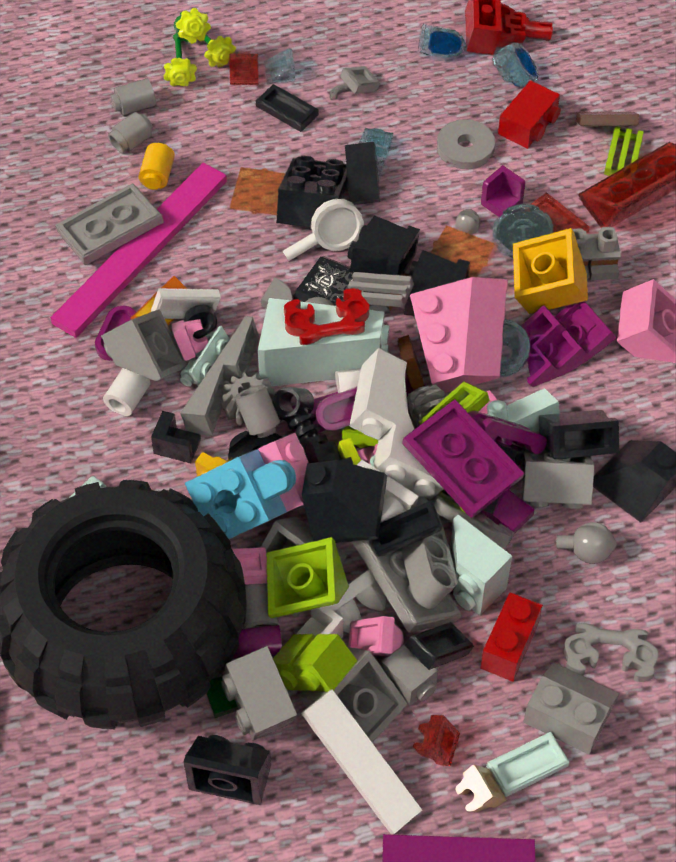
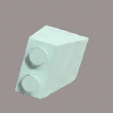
M268 299L258 345V363L261 380L269 378L271 387L336 379L335 371L361 368L362 364L378 348L387 353L389 351L390 325H384L383 311L369 310V317L365 321V332L361 334H339L321 338L309 345H300L299 337L290 335L285 330L284 305L291 300ZM301 302V309H307L308 304H312L314 307L315 322L313 324L322 325L343 319L338 317L336 306Z

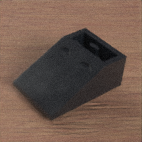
M311 156L293 158L278 189L276 223L311 227L312 217L318 207L329 200L345 198L348 183L346 164L338 159L318 161L314 160Z

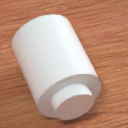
M122 368L104 395L103 401L110 410L124 416H130L149 388L150 380L147 377Z

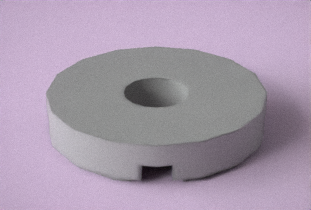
M474 120L450 122L440 130L437 136V152L444 162L447 163L448 161L459 169L481 167L488 162V159L493 156L495 151V136L492 131L484 124ZM462 141L471 142L473 145L470 147H463L459 145V143Z

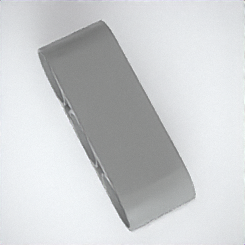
M442 522V530L401 548L412 595L417 603L427 609L436 608L457 585V576Z

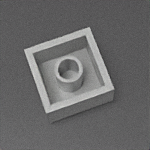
M268 646L226 664L224 675L222 676L223 681L220 682L227 700L230 702L235 699L239 710H236L235 718L243 736L249 733L252 741L294 722L297 713Z

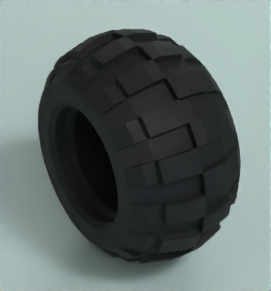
M123 480L117 487L100 488L99 482L75 488L74 496L61 502L57 499H51L34 511L29 527L21 528L19 532L15 531L3 550L1 559L3 570L0 572V656L9 675L18 687L31 694L38 705L66 720L69 716L73 718L79 717L83 718L84 724L89 727L115 730V726H118L119 722L138 720L140 727L163 721L166 717L165 711L179 704L182 707L186 706L188 708L204 696L211 688L210 681L218 672L224 673L226 664L231 662L239 647V636L246 622L247 612L246 589L241 563L231 548V541L210 514L207 513L203 516L198 512V508L190 498L171 488L169 491L163 489L158 492L151 490L148 482L138 480ZM114 566H147L161 571L173 579L168 598L159 611L142 624L122 631L104 632L86 628L73 621L60 607L67 594L81 580L100 570Z

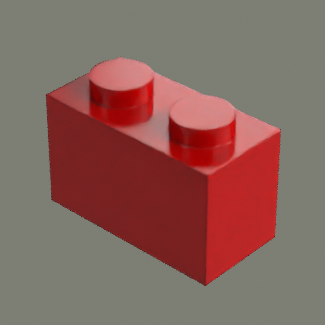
M530 80L501 113L498 135L528 149L534 141L538 142L541 140L546 126L549 123L554 124L561 112V108L558 107L560 94Z
M509 592L483 649L480 669L514 682L538 627L543 605Z

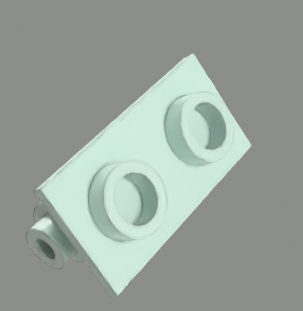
M222 326L206 335L209 342L204 350L196 354L198 359H190L185 369H182L180 381L185 386L190 387L192 384L199 386L230 340Z

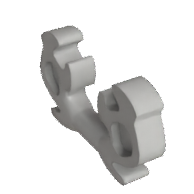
M439 492L431 499L434 502L438 515L451 521L457 515H460L501 548H506L509 545L514 532L500 523L497 525L490 519H485L484 523L474 518L471 519L460 509L461 507L451 496Z
M578 623L575 632L579 634H574L565 641L563 652L567 661L566 668L577 674H585L586 666L582 663L589 662L592 668L596 667L599 653L598 649L593 648L592 645L605 643L622 645L630 650V652L627 651L624 654L622 668L624 672L628 671L629 667L638 670L635 672L634 681L646 682L654 677V667L659 655L655 646L644 641L648 636V631L630 629L616 631L600 629L587 623Z

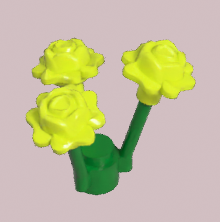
M192 8L190 13L186 10L182 11L180 16L174 21L176 33L173 35V39L175 41L176 58H173L171 63L164 65L165 74L163 75L166 81H170L171 86H188L189 82L196 80L195 72L197 66L191 64L188 58L182 59V41L190 42L191 44L196 43L197 39L205 41L208 44V51L205 52L204 56L208 59L210 67H215L216 65L219 68L223 67L233 59L236 47L232 44V39L230 37L223 38L218 36L212 40L206 34L211 29V25L207 22L208 15L200 13L197 8Z

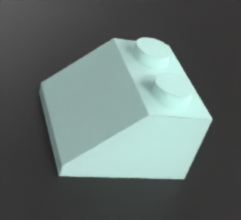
M457 515L453 519L450 554L457 576V585L453 589V595L462 608L467 611L472 609L480 616L507 589L512 555L460 515Z

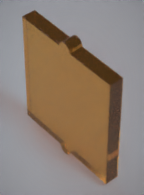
M241 167L230 209L250 211L252 214L277 215L278 189L286 173L268 171L266 168L258 170Z
M446 226L438 241L433 242L431 253L457 263L458 259L470 261L469 278L478 277L483 266L488 265L487 259L495 243Z

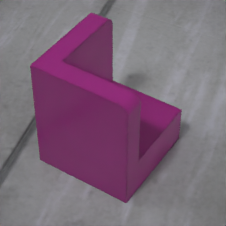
M502 165L484 180L481 205L501 219H504L523 204L525 180Z

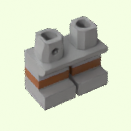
M602 227L598 234H587L582 228L572 229L587 272V281L589 274L590 280L618 279V259H621V253L615 228Z

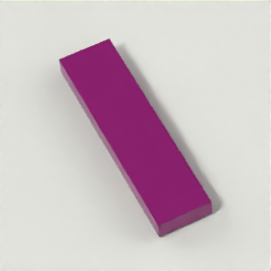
M383 834L382 862H535V839Z

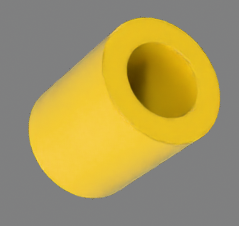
M151 143L147 146L138 175L139 181L146 188L157 190L166 187L175 158L173 149L163 143Z

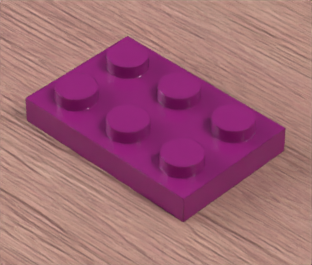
M455 399L403 438L402 444L471 519L519 482L525 474Z

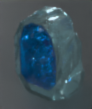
M427 24L422 25L418 44V52L420 54L453 58L466 50V43L461 33L455 29Z
M520 43L507 45L493 56V64L504 81H510L514 86L521 88L525 87L530 80L535 83L538 80L537 67L528 51Z

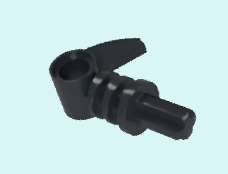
M284 387L279 389L274 395L272 403L280 422L285 420L290 430L295 429L303 449L311 441L317 440L319 445L327 443V436L318 434L321 430L320 424L313 423L316 420V415L310 414L314 408L312 393L305 388ZM295 395L297 405L293 410L291 406V399Z

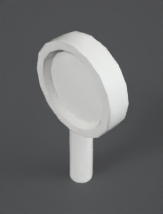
M332 199L324 202L316 209L312 217V234L283 250V253L288 261L317 244L330 251L345 250L350 247L352 241L357 242L361 228L364 225L362 214L352 202L345 199Z

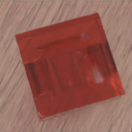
M239 51V54L230 53V85H259L258 54H251V51Z
M431 715L428 723L420 724L418 727L421 734L425 736L423 743L416 742L413 744V748L419 755L432 759L438 765L451 766L460 732L444 715Z

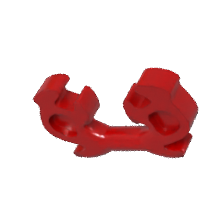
M355 288L345 289L343 291L344 302L339 298L336 299V313L338 317L343 319L337 322L317 325L313 324L315 322V310L312 304H308L307 309H301V301L294 299L284 305L285 330L288 334L299 337L300 345H309L321 338L339 334L358 335L365 332V321L369 317V303L362 296L361 290Z

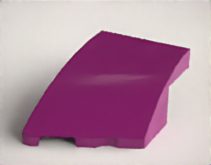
M586 301L567 305L556 316L543 305L520 326L522 339L525 342L523 349L524 359L528 362L530 376L527 377V382L530 386L535 387L565 375L598 354L617 337Z

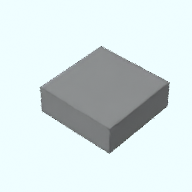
M366 66L343 68L340 75L354 94L375 92L380 86L379 81Z

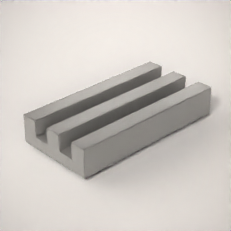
M354 272L352 275L354 281L349 282L348 288L367 291L362 292V296L369 305L404 307L414 282L411 276Z

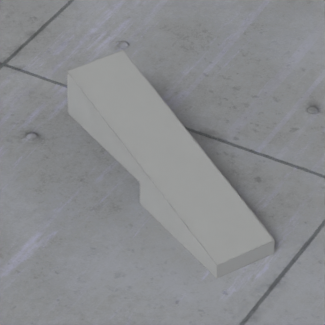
M245 316L180 414L187 431L200 435H213L222 410L224 384H230L232 376L240 379L244 371L247 374L256 349L259 335L253 317Z

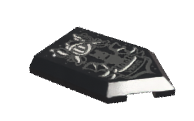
M320 256L296 289L293 300L299 299L301 302H306L313 297H323L330 300L334 306H336L337 298L344 302L343 291L349 289L348 284L350 281H354L352 278L353 273L350 272V266L325 256ZM369 305V310L383 311L384 315L390 313L389 306Z

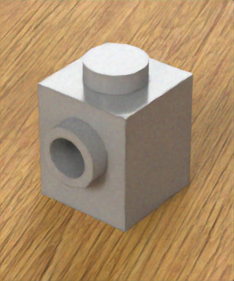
M405 644L382 661V669L409 706L418 699L421 702L427 700L437 688L438 667L428 670Z

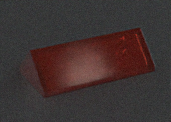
M668 142L578 194L579 199L600 228L614 227L676 190V144Z

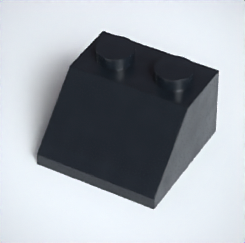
M210 735L209 737L197 736L183 761L188 789L261 805L271 768L270 751L265 750L263 746L256 743H245L244 745L231 743L228 739L218 735Z

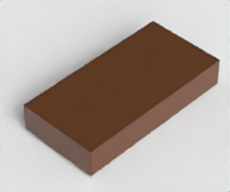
M576 112V122L580 126L639 125V114L636 112Z
M409 335L398 338L397 342L401 359L407 362L405 371L411 388L415 390L425 386L420 365Z

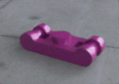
M478 411L468 412L493 440L509 446L512 445V442L519 446H525L528 451L534 454L542 453L546 447L547 440L543 435L531 431L521 424Z

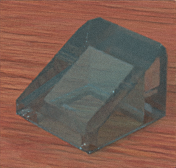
M292 48L286 49L264 61L267 85L295 82Z

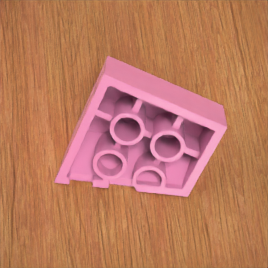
M470 277L410 294L432 385L436 384L444 393L453 391L463 381L476 385L500 378L503 325L506 311L505 300L508 287L507 279Z

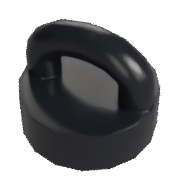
M208 305L194 306L186 312L184 317L185 322L201 320L203 329L194 332L193 337L196 339L206 336L217 325L215 311Z

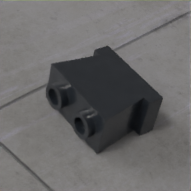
M374 215L367 226L363 225L357 242L352 241L349 247L347 257L351 259L350 272L403 276L416 255L420 229L408 226L406 229Z
M422 250L419 260L413 261L410 268L409 276L412 277L414 282L410 294L469 278L470 261L458 259L457 263ZM409 295L404 306V315L415 316Z
M603 410L539 415V433L547 440L544 450L549 451L553 459L620 453L619 420L608 418Z

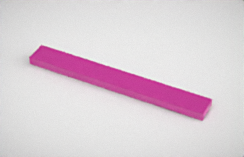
M203 162L157 208L162 214L164 223L120 246L50 317L51 323L77 338L227 182V175Z

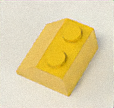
M572 228L513 243L515 299L529 314H534L543 305L550 310L588 300L587 272Z

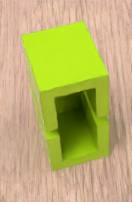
M293 634L273 658L285 688L298 691L328 692L332 689L334 691L357 662V659L338 634H317L316 637L314 634Z

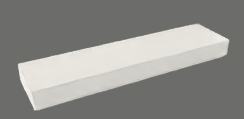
M333 689L329 690L301 713L390 834H395L422 811L421 807Z

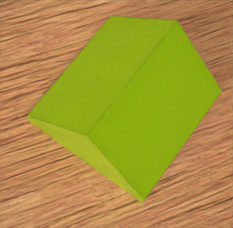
M332 537L266 553L268 616L271 619L338 604L349 588L336 543Z

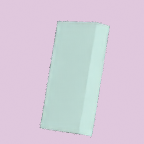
M549 732L487 762L486 767L492 773L505 797L568 767L570 762L553 734Z

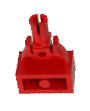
M468 0L465 10L467 52L494 55L496 47L508 46L513 42L523 43L526 37L550 41L552 37V22L529 20L525 13L516 12L511 7L502 4L501 0Z

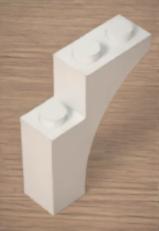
M378 348L361 366L349 426L378 440L373 467L384 472L388 477L418 496L431 500L443 490V487L402 444L403 438L414 430L404 394L407 362Z

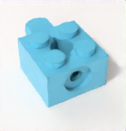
M256 449L185 482V485L193 503L198 508V512L203 516L209 513L228 539L286 513L287 510L280 495L292 489L296 483V474L291 464L285 460H275L265 465L259 450Z

